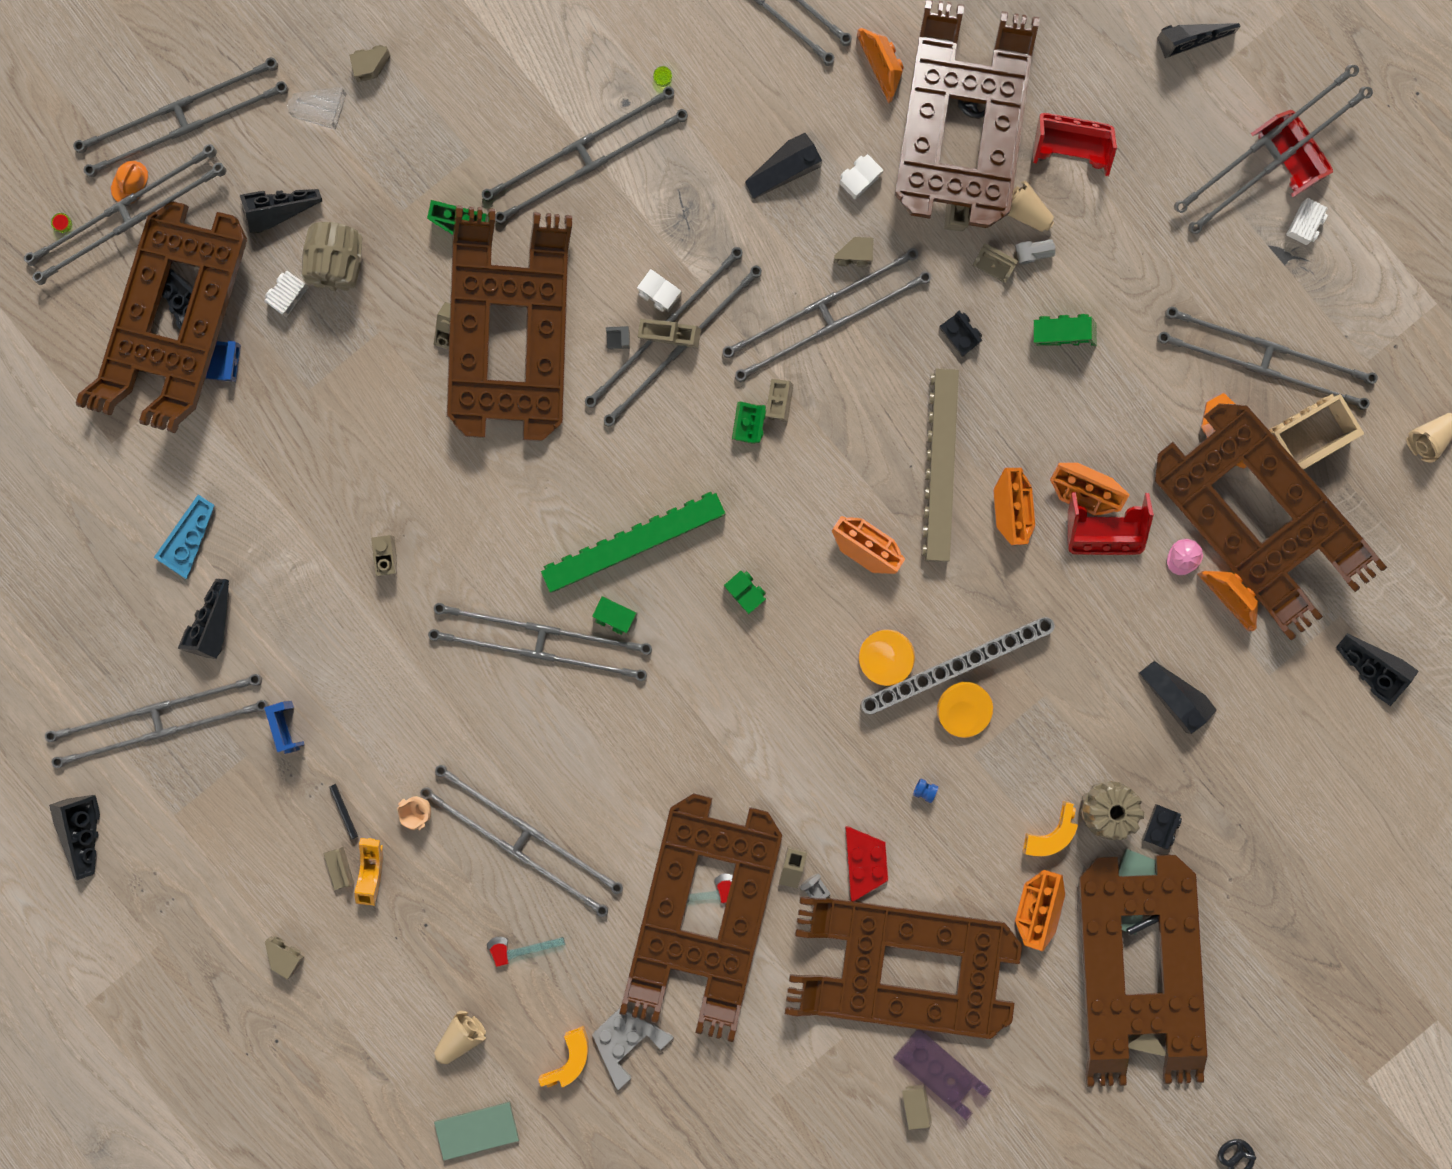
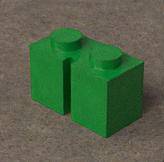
M740 570L724 584V587L749 615L766 600L764 597L766 593L760 586L755 587L752 581L754 579L747 571L743 573Z
M601 596L592 617L596 618L595 623L604 627L608 624L613 627L612 631L622 635L623 632L628 634L637 612Z

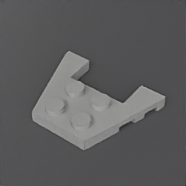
M620 1008L592 1033L618 1090L631 1079V1075L619 1064V1061L646 1035L660 1050L674 1037L656 1025L640 1020L639 1016L632 1018V1012L628 1010L625 1016L620 1015Z

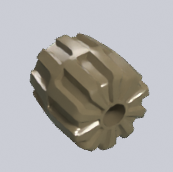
M313 223L308 229L302 253L301 276L303 280L317 288L327 287L331 291H336L337 289L348 291L349 288H354L361 265L362 235L356 229L339 223Z
M1109 781L1097 783L1092 786L1088 793H1084L1082 797L1083 808L1080 809V814L1086 823L1085 825L1095 835L1103 839L1123 840L1127 838V835L1135 834L1140 829L1138 823L1140 819H1144V811L1141 810L1140 806L1142 801L1128 786L1120 782Z

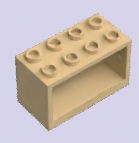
M1331 394L1324 397L1312 406L1301 410L1300 413L1284 420V424L1281 423L1269 429L1292 456L1280 433L1326 406L1329 407L1344 434L1298 460L1297 463L1302 469L1307 468L1364 435L1363 430L1341 394L1337 396Z

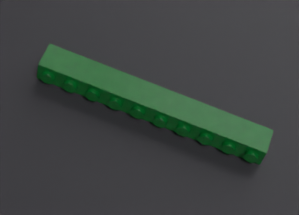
M708 492L702 495V499L699 501L690 500L684 503V507L677 510L675 507L666 511L667 515L661 518L659 515L654 516L645 525L639 523L632 526V531L627 533L621 531L613 535L614 539L607 541V539H603L597 542V546L594 548L585 547L579 550V554L574 557L570 554L561 558L562 562L556 565L552 562L543 566L545 570H542L541 574L549 592L558 591L725 516L726 513L717 493L712 494V492Z

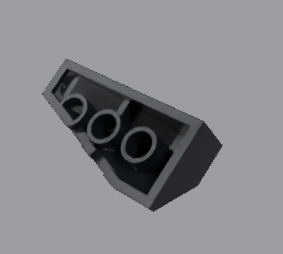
M1240 23L1177 25L1175 27L1169 25L1161 30L1157 39L1166 59L1235 34L1241 26Z
M803 133L788 140L745 181V184L752 198L755 199L821 168L822 159L814 143L806 133Z
M319 189L295 190L291 194L283 193V190L276 191V194H266L265 191H257L240 195L250 233H260L322 202Z
M170 267L162 295L166 298L170 306L169 310L176 319V325L181 330L194 286Z
M215 579L204 598V606L194 614L197 618L192 626L188 625L185 629L178 649L205 658L217 659L222 651V644L224 642L229 580Z
M1348 633L1336 646L1345 660L1359 672V677L1368 683L1371 687V692L1390 707L1419 672L1403 659Z
M1151 662L1139 672L1185 733L1193 734L1207 723L1217 709L1205 694L1157 662Z
M96 795L68 798L50 804L53 824L74 879L78 881L95 874L97 852L95 850V841L98 838V831L96 830L97 820L100 817Z

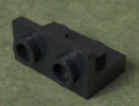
M959 310L941 324L939 328L961 357H963L982 342V334L976 327L973 328L967 314L961 313Z
M1155 804L1142 840L1168 850L1169 846L1171 847L1175 841V836L1173 835L1176 828L1178 829L1181 825V813Z

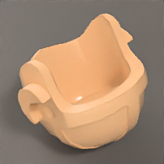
M413 796L408 800L403 799L398 803L399 820L403 826L411 830H422L425 827V823L431 818V806L428 800Z

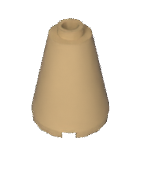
M1024 180L1021 182L1023 184L1021 188L1016 186L1013 190L1011 210L1007 216L1041 232L1044 230L1048 231L1054 224V221H1052L1054 216L1029 183Z
M1452 413L1440 416L1408 433L1409 436L1406 438V441L1415 456L1419 454L1423 457L1421 460L1428 463L1439 459L1452 440Z
M459 1011L454 1015L434 1051L435 1059L440 1064L451 1063L486 1039L484 1037L486 1030L475 1016L470 1018L467 1016L468 1012Z

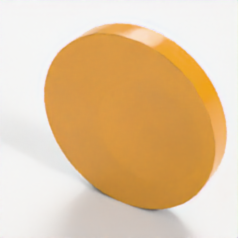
M889 629L880 630L871 634L863 642L859 652L860 667L866 677L874 683L884 686L895 685L906 679L912 672L915 664V651L908 638L900 632Z
M960 682L952 685L941 695L937 705L939 722L948 733L957 737L965 738L979 734L987 727L993 715L991 697L981 686L972 682Z

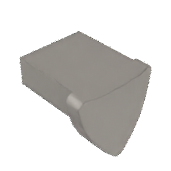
M819 873L808 878L800 886L801 890H804L810 898H826L831 894L821 881Z

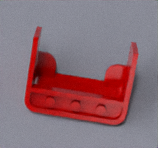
M1288 110L1275 115L1254 130L1251 135H1258V138L1261 139L1296 112ZM1298 116L1284 127L1282 132L1272 139V142L1279 153L1283 154L1310 133ZM1313 138L1296 150V153L1284 162L1292 175L1290 178L1291 182L1289 183L1294 191L1291 194L1292 197L1304 192L1333 173L1331 164Z
M1050 113L1040 114L1033 147V163L1037 164L1038 158L1046 159L1052 153L1089 159V163L1092 164L1093 168H1104L1105 176L1109 177L1117 150L1113 126Z
M1072 492L1068 508L1069 552L1075 555H1138L1144 552L1154 516L1149 493H1145L1142 506H1133L1127 509L1124 517H1087V510L1082 506H1078L1076 492Z

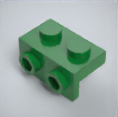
M737 402L732 440L750 444L760 443L763 437V422L766 418L765 405Z

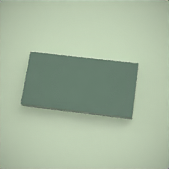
M1125 849L1118 868L1119 876L1156 875L1155 860ZM1144 915L1121 916L1122 930L1126 931L1127 928L1141 922Z
M510 1101L434 1122L443 1160L519 1141Z

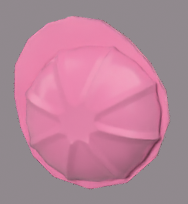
M1190 539L1178 540L1173 544L1167 556L1169 569L1177 575H1186L1192 572L1202 562V548L1196 541Z

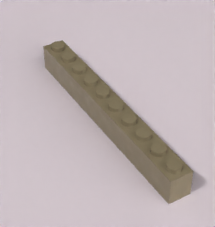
M935 369L934 374L930 375V385H933V393L929 394V404H932V412L928 414V423H931V431L927 433V442H930V450H927L926 453L929 469H926L925 480L929 481L928 488H925L924 498L928 499L923 515L924 518H927L926 526H923V537H926V544L922 545V556H925V561H950L959 370Z

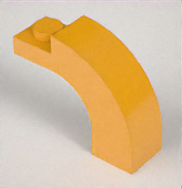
M1062 802L1059 823L1051 833L1043 836L1026 833L1022 852L1032 856H1048L1065 848L1073 839L1078 824L1071 822L1076 812V809L1073 807L1074 804Z
M360 838V870L354 891L355 903L375 906L381 880L383 845H380V840Z
M584 1026L565 1033L564 1038L569 1049V1060L562 1067L540 1075L538 1080L541 1087L545 1085L547 1087L554 1086L558 1083V1080L561 1087H564L579 1076L584 1068L589 1051L588 1036Z

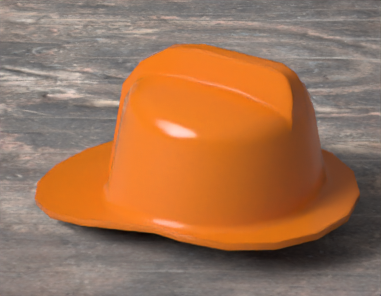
M127 161L117 169L111 185L112 196L117 202L144 188L148 179V171L142 163Z

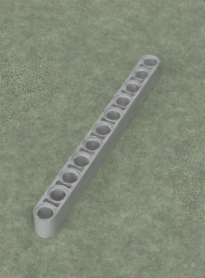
M1048 617L1034 620L904 679L900 683L865 697L861 701V709L867 714L881 711L1050 634L1054 630V622ZM1042 621L1048 623L1047 631L1041 630L1040 623ZM1024 629H1029L1031 631V637L1029 639H1025L1023 637L1022 633ZM1008 636L1014 640L1012 647H1007L1005 644V639ZM991 644L995 645L997 649L994 655H990L987 651L988 646ZM973 652L979 655L977 663H973L970 660V655ZM955 660H959L962 664V668L959 671H955L952 667ZM938 668L944 671V676L941 679L935 676V671ZM920 676H924L927 679V684L924 687H920L917 683ZM903 684H907L910 689L906 695L900 692V687ZM885 692H890L892 695V700L889 703H885L882 700V695ZM867 700H872L875 704L874 709L871 711L865 709L864 705Z

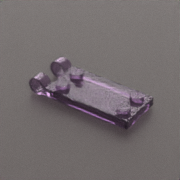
M920 1029L915 1030L894 1056L895 1060L966 1121L973 1112L961 1100L973 1087L984 1098L992 1091ZM953 1078L955 1082L950 1085L947 1083V1080Z

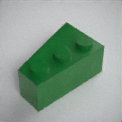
M431 200L427 219L453 235L456 206ZM463 208L462 220L469 221L468 209ZM474 211V221H476L477 211ZM482 214L481 222H488V214Z
M1078 314L1074 318H1070L1069 315H1059L1056 319H1050V316H1040L1039 319L1034 320V343L1036 346H1061V344L1079 346V343H1091V346H1097V323L1092 317H1089V314Z

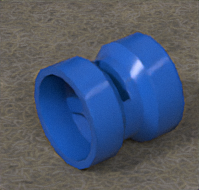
M920 778L914 789L913 796L917 798L922 797L926 802L932 803L938 791V786L935 784L930 785L926 780Z

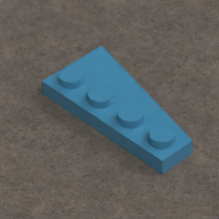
M198 494L154 558L185 579H188L215 505Z

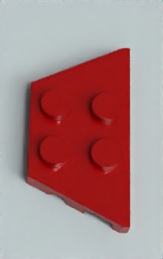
M845 826L851 901H855L888 881L886 842L852 827Z

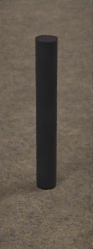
M337 785L329 786L351 840L357 838L358 834Z
M1153 915L1127 928L1128 935L1131 936L1159 922L1158 915Z

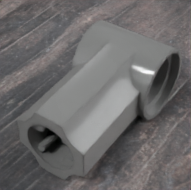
M1052 239L1035 243L1027 241L1015 245L1019 265L1055 256V244Z

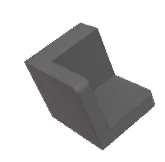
M629 326L606 327L608 349H630Z

